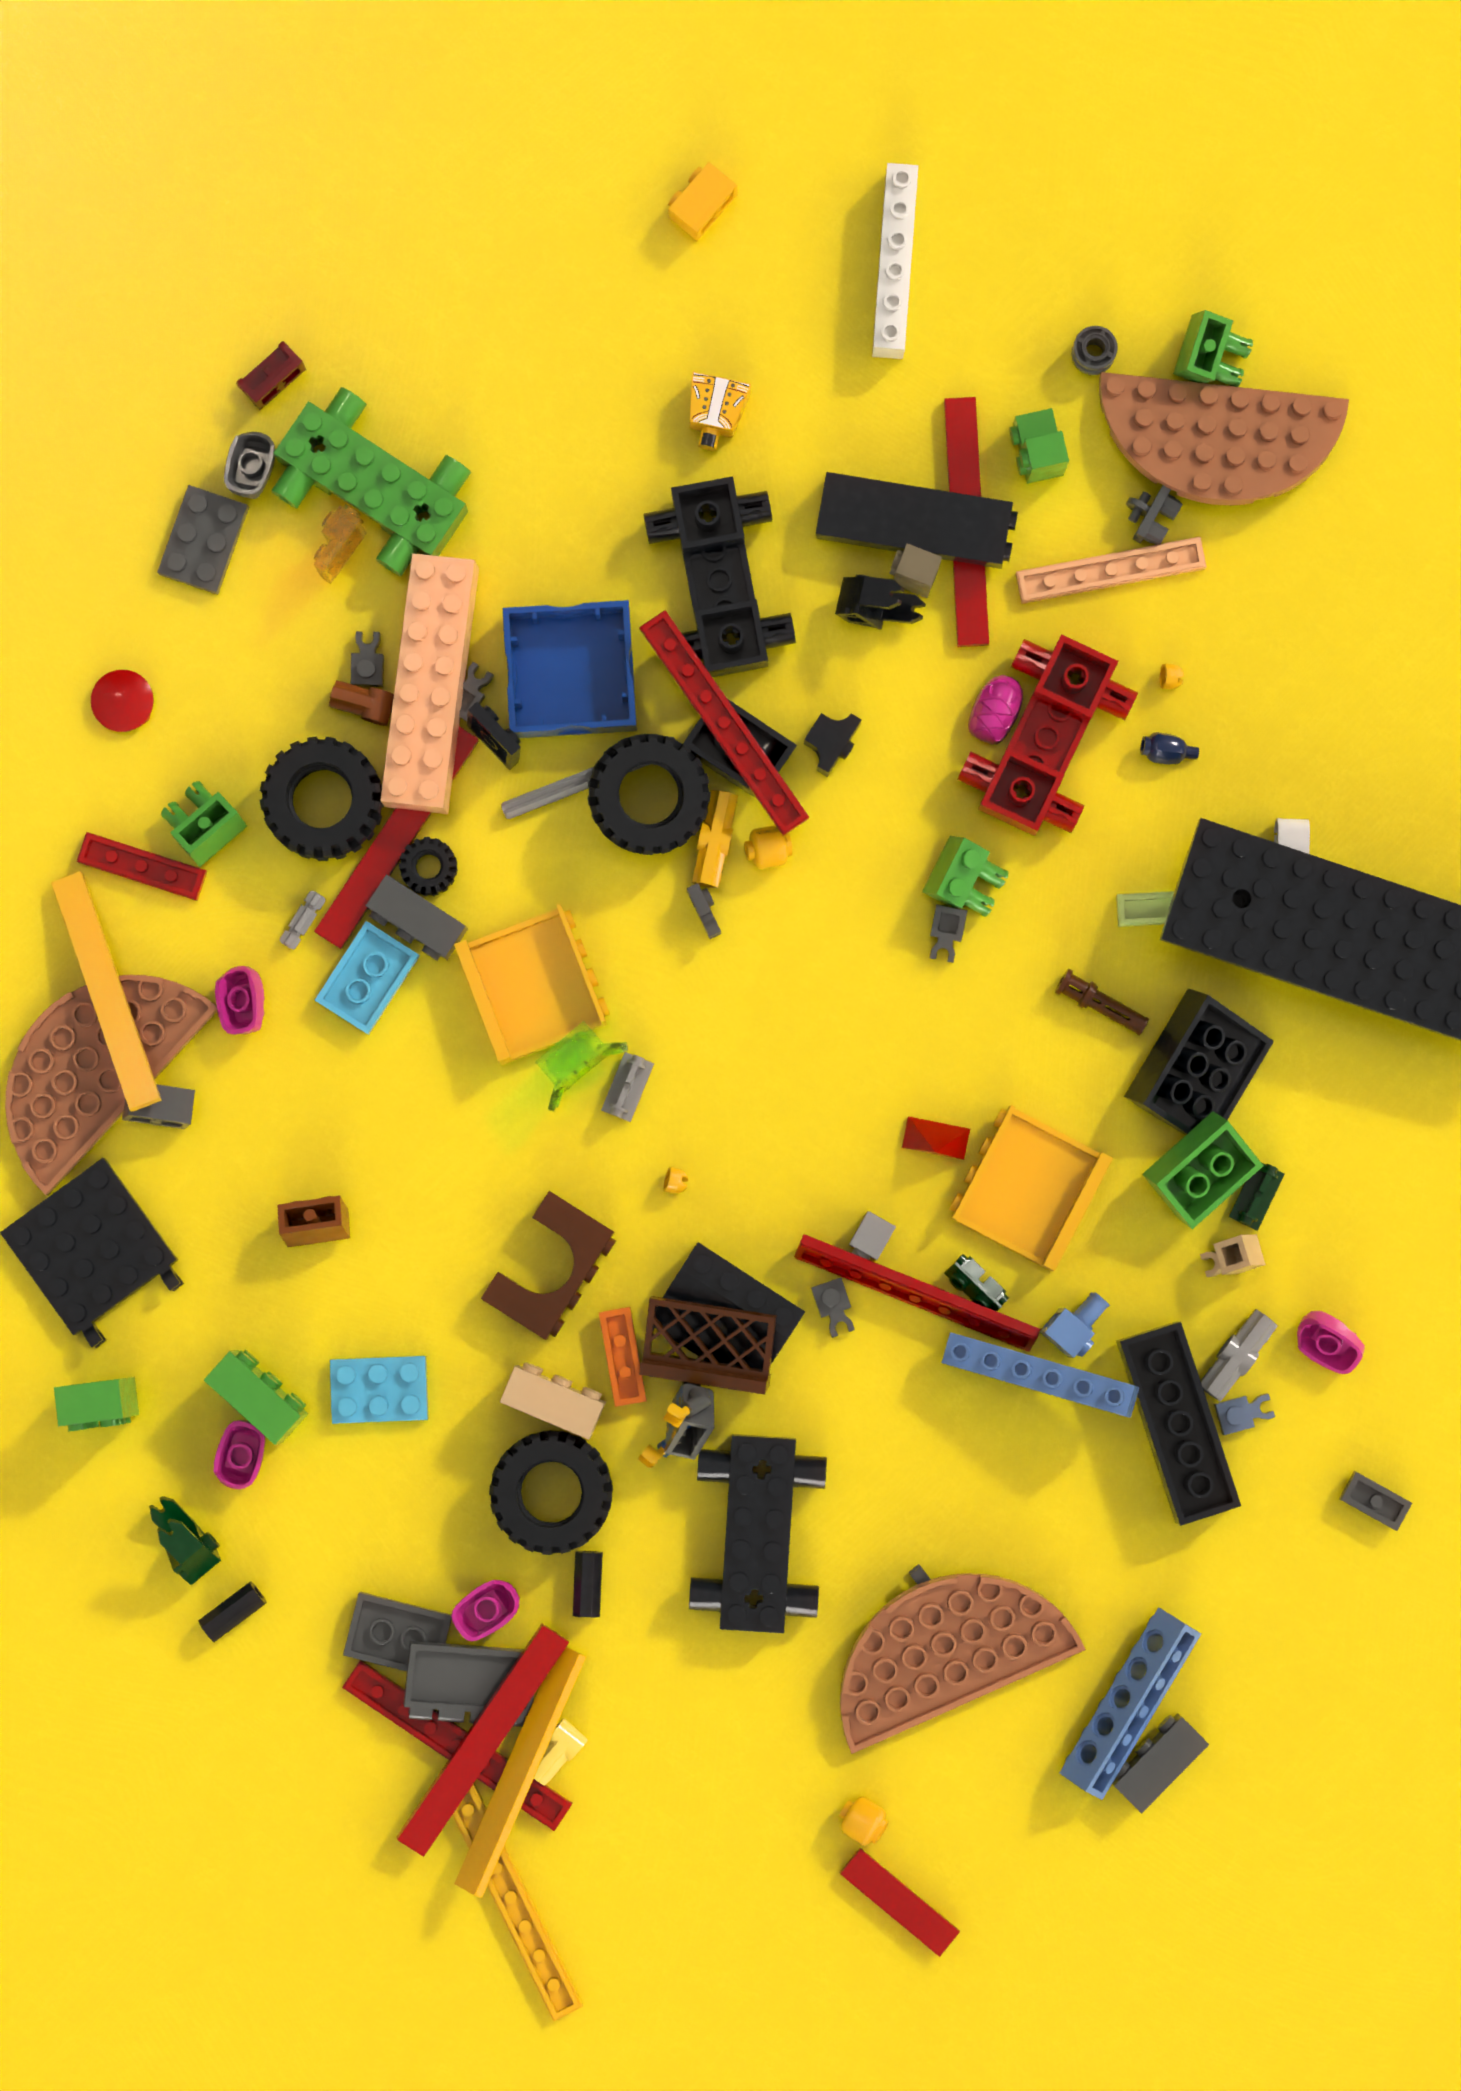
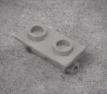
M625 1052L601 1111L631 1122L654 1063Z

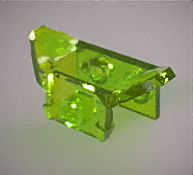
M583 1021L541 1056L535 1063L554 1084L548 1111L555 1113L563 1093L604 1058L628 1051L627 1042L603 1044Z

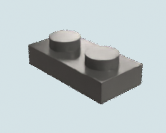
M1356 1471L1353 1472L1339 1498L1395 1531H1398L1412 1505L1410 1501Z

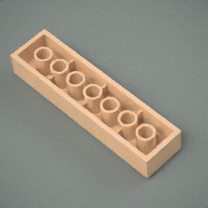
M412 553L380 800L386 808L448 814L460 724L459 714L463 698V682H465L479 575V567L475 560Z

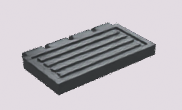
M410 1641L403 1702L404 1707H409V1719L432 1720L433 1709H437V1721L463 1723L465 1712H470L469 1723H474L524 1649ZM534 1695L513 1726L523 1727L525 1716L529 1713Z

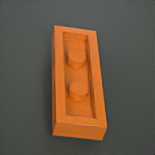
M631 1307L599 1312L615 1407L647 1401L643 1376L639 1375L640 1359Z

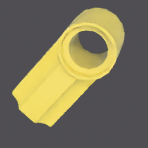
M565 1718L556 1726L534 1777L536 1781L544 1786L554 1777L567 1760L570 1761L588 1741Z

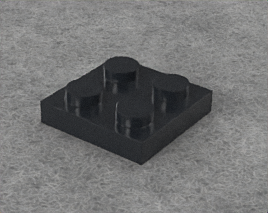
M476 702L468 709V728L511 770L519 762L521 747L518 744L521 742L511 729L507 728L504 730L497 723L499 718L490 707L486 705L483 708Z

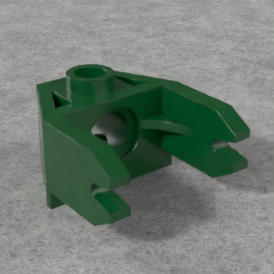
M161 1496L159 1499L164 1507L162 1510H159L154 1505L149 1506L151 1519L159 1527L157 1529L159 1542L166 1549L173 1571L192 1585L221 1561L217 1551L220 1545L209 1532L204 1533L174 1499Z

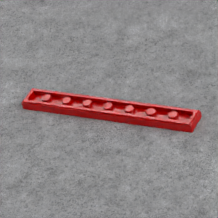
M976 397L945 398L944 411L949 492L981 497ZM953 561L957 647L989 646L985 566Z
M664 610L640 626L639 630L782 836H785L809 819L808 814L667 611Z
M460 726L458 728L452 782L480 741ZM395 808L314 932L342 950L367 912L366 904L386 874L388 876L392 874L401 860V854L406 850L405 847L408 844H412L432 812Z
M803 1234L794 1256L798 1260L1027 1352H1030L1041 1330Z
M541 1623L397 1835L399 1842L421 1856H425L569 1644L566 1638Z
M362 1660L359 1661L342 1687L448 1760L467 1734L466 1730L454 1722L437 1721L438 1711L433 1709L432 1720L409 1719V1707H404L403 1705L405 1689ZM495 1751L477 1779L495 1791L508 1759ZM533 1779L521 1809L555 1831L571 1807L572 1802L549 1786H544Z

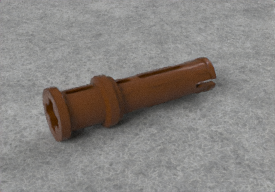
M1067 969L1055 990L1056 994L1060 995L1062 993L1078 1002L1079 1007H1090L1130 1029L1137 1035H1141L1149 1021L1148 1017H1144L1121 1002L1097 990L1098 986H1096V983H1088L1073 975V970ZM1069 985H1072V986L1076 987L1077 989L1081 990V992L1078 991V990H1076V989H1074V988H1072V987L1069 986ZM1106 1005L1110 1006L1111 1008L1117 1010L1118 1012L1124 1014L1129 1018L1127 1019L1124 1016L1118 1014L1117 1012L1109 1009L1108 1007H1106Z

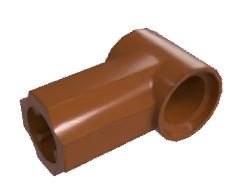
M336 680L330 695L329 707L361 716V719L377 725L387 726L392 712L394 694L378 688L370 687L366 689Z

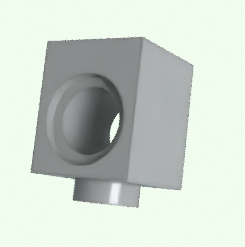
M867 1211L849 1243L850 1246L854 1247L852 1253L868 1260L870 1258L878 1260L896 1226Z

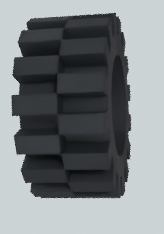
M424 837L421 840L416 839L413 844H408L405 847V852L400 856L401 863H399V869L406 885L412 891L423 896H435L441 891L445 892L448 890L447 887L454 883V877L458 871L457 860L450 847L446 843L441 842V840L437 838L430 839V837ZM424 855H433L440 861V871L433 878L426 879L417 873V862Z

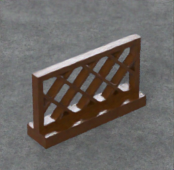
M651 1296L649 1299L643 1360L640 1363L639 1375L765 1395L770 1386V1368L777 1315ZM656 1307H668L676 1318L663 1326L655 1316ZM678 1309L686 1311L681 1314ZM692 1311L700 1312L707 1321L705 1325L696 1331L693 1330L684 1318ZM709 1314H713V1315H717V1316H715V1317L712 1319ZM723 1316L731 1317L738 1325V1328L728 1336L715 1323ZM741 1319H745V1320H748V1321L745 1322V1323H743V1322L741 1321ZM678 1321L690 1334L679 1344L667 1332V1329ZM754 1321L768 1323L767 1335L759 1341L755 1339L747 1328ZM654 1325L659 1330L656 1333H654ZM709 1326L712 1327L721 1339L710 1349L707 1348L698 1336ZM742 1331L753 1345L740 1354L729 1340ZM660 1334L664 1336L672 1347L665 1354L651 1352L652 1341ZM692 1339L704 1352L696 1359L688 1358L681 1349L682 1346ZM766 1341V1347L764 1350L761 1344H763ZM723 1344L726 1345L735 1357L727 1364L719 1363L712 1354L713 1351ZM756 1349L764 1359L763 1369L750 1368L743 1357ZM674 1352H676V1353L678 1354V1356H674V1355H671V1354H673Z

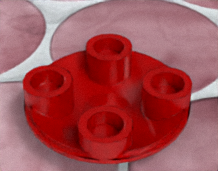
M114 670L105 674L97 681L91 694V708L96 719L104 727L117 732H127L140 727L150 719L154 703L153 692L148 682L141 675L130 670Z

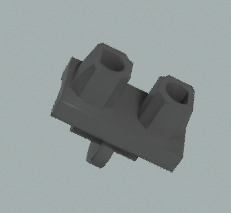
M1163 485L1151 507L1147 505L1151 497L1147 492H1142L1139 500L1131 497L1128 499L1126 505L1132 510L1128 520L1136 523L1140 515L1144 516L1133 540L1140 544L1143 539L1155 545L1161 544L1169 529L1154 521L1158 512L1174 520L1183 505L1174 496L1169 494L1171 489Z

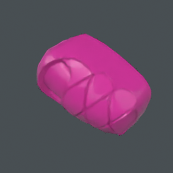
M1000 675L993 677L985 684L977 696L970 714L968 729L972 736L991 745L1001 743L1013 727L1022 706L1023 690L1018 681L1012 677Z
M249 966L231 968L216 981L215 998L221 1025L229 1034H248L259 1031L264 1016L265 1000L261 978L258 972Z
M1311 1311L1302 1318L1298 1326V1349L1321 1366L1336 1373L1348 1374L1361 1361L1365 1345L1357 1337L1356 1333L1349 1330L1343 1322L1323 1311Z
M237 1420L230 1423L225 1429L215 1455L214 1474L222 1484L229 1488L243 1489L250 1486L260 1471L266 1437L249 1421Z
M503 1580L489 1581L477 1587L455 1606L451 1615L452 1621L463 1638L468 1641L479 1640L500 1629L514 1617L519 1608V1595L516 1589L508 1582Z

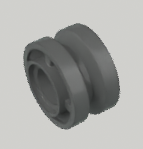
M1090 326L1083 329L1077 335L1071 352L1072 361L1076 368L1088 375H1099L1101 372H1106L1113 364L1117 354L1118 346L1115 336L1108 329L1101 326ZM1097 345L1101 348L1102 355L1091 356L1087 352L1086 347Z

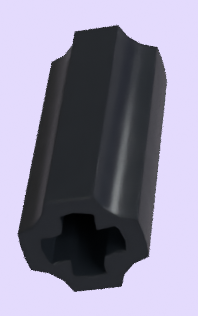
M575 1552L572 1616L600 1617L603 1552Z
M250 1581L198 1620L207 1636L215 1642L267 1602L257 1586Z

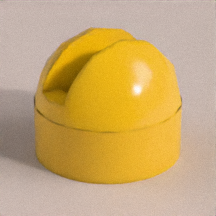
M1163 664L1159 676L1160 687L1162 689H1175L1183 684L1181 678L1184 677L1183 669L1174 664Z
M669 1167L664 1180V1192L673 1194L684 1192L687 1189V1184L683 1182L688 1181L686 1173L680 1169Z

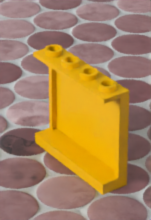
M561 903L556 905L557 909L472 942L467 943L464 940L454 944L501 1066L607 1025L605 1016L610 1015L604 997L599 999L596 997L593 987L599 984L593 969L586 970L582 958L587 957V953L582 940L578 939L575 941L571 929L576 928L570 910L563 911Z
M1011 1105L1007 1111L1001 1109L996 1117L993 1126L998 1129L992 1139L986 1137L978 1152L983 1155L978 1167L971 1166L964 1179V1182L968 1183L964 1194L957 1193L949 1210L954 1212L951 1219L1044 1268L1055 1271L1113 1158L1085 1146L1020 1112Z

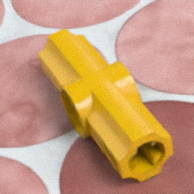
M720 790L711 791L710 802H708L707 807L708 813L705 823L702 822L697 844L699 852L692 883H698L700 886L719 888L725 856H728L733 834V828L731 827L738 795Z

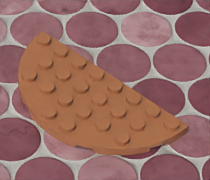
M1101 372L1099 377V396L1102 413L1105 415L1112 439L1125 458L1153 483H1160L1176 491V495L1213 505L1251 504L1254 500L1264 499L1273 495L1277 497L1307 480L1325 462L1335 446L1345 423L1349 399L1105 372Z
M146 975L119 976L153 1077L156 1079L218 1011L217 1006L208 998L177 982ZM87 985L67 993L49 1006L37 1018L22 1039L17 1049L18 1052L12 1069L8 1075L5 1109L11 1142L15 1146L24 1170L45 1195H49L124 1112L125 1096Z
M963 1573L938 1577L917 1584L889 1601L873 1616L858 1636L849 1654L841 1683L840 1710L843 1730L851 1754L1086 1649L1073 1626L1055 1605L1041 1594L1016 1581L988 1574Z

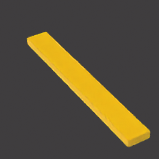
M79 871L51 882L129 1110L134 1112L162 1101L83 873Z
M568 1647L565 1648L539 1687L454 1883L474 1896L483 1897L586 1659L585 1655Z
M475 1784L472 1785L453 1813L454 1820L469 1849L487 1809ZM504 1846L487 1887L553 2021H556L583 2007V2004Z

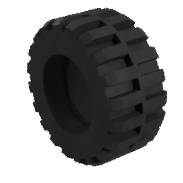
M639 734L618 741V743L609 747L604 752L599 761L597 760L592 776L589 778L588 805L590 806L594 822L606 838L615 845L633 853L643 855L664 854L671 852L674 848L681 847L687 843V840L692 835L695 836L699 831V826L703 819H706L708 813L707 806L708 801L710 802L711 792L708 789L709 779L707 773L703 770V764L691 752V749L668 736ZM644 764H654L666 769L673 776L678 787V801L675 809L666 819L655 824H642L631 819L624 812L619 799V789L623 778L630 770Z
M317 736L309 737L307 742L300 743L296 741L290 744L291 749L285 753L281 750L275 756L277 761L274 765H268L265 771L267 774L266 780L261 782L260 787L262 792V799L260 800L261 810L264 812V820L273 835L290 851L307 859L316 858L318 861H328V858H336L338 860L345 858L346 854L351 851L355 853L362 848L361 844L366 839L370 841L375 834L373 830L376 825H380L382 819L381 809L384 807L380 801L382 784L368 759L351 744L345 741L343 743L339 742L336 738L326 737L325 739H318ZM320 770H329L342 776L347 781L352 794L351 807L346 816L337 824L327 828H315L305 824L299 819L293 806V795L298 784L307 775Z
M541 1431L522 1438L503 1454L492 1474L493 1477L489 1490L492 1514H495L501 1531L504 1530L513 1543L520 1544L525 1550L530 1552H541L542 1555L563 1554L583 1546L601 1529L611 1508L613 1485L606 1462L603 1461L595 1447L593 1448L586 1440L569 1432ZM558 1462L564 1464L577 1475L580 1481L582 1495L579 1506L565 1520L559 1522L538 1520L524 1506L521 1495L524 1478L532 1468L541 1463Z

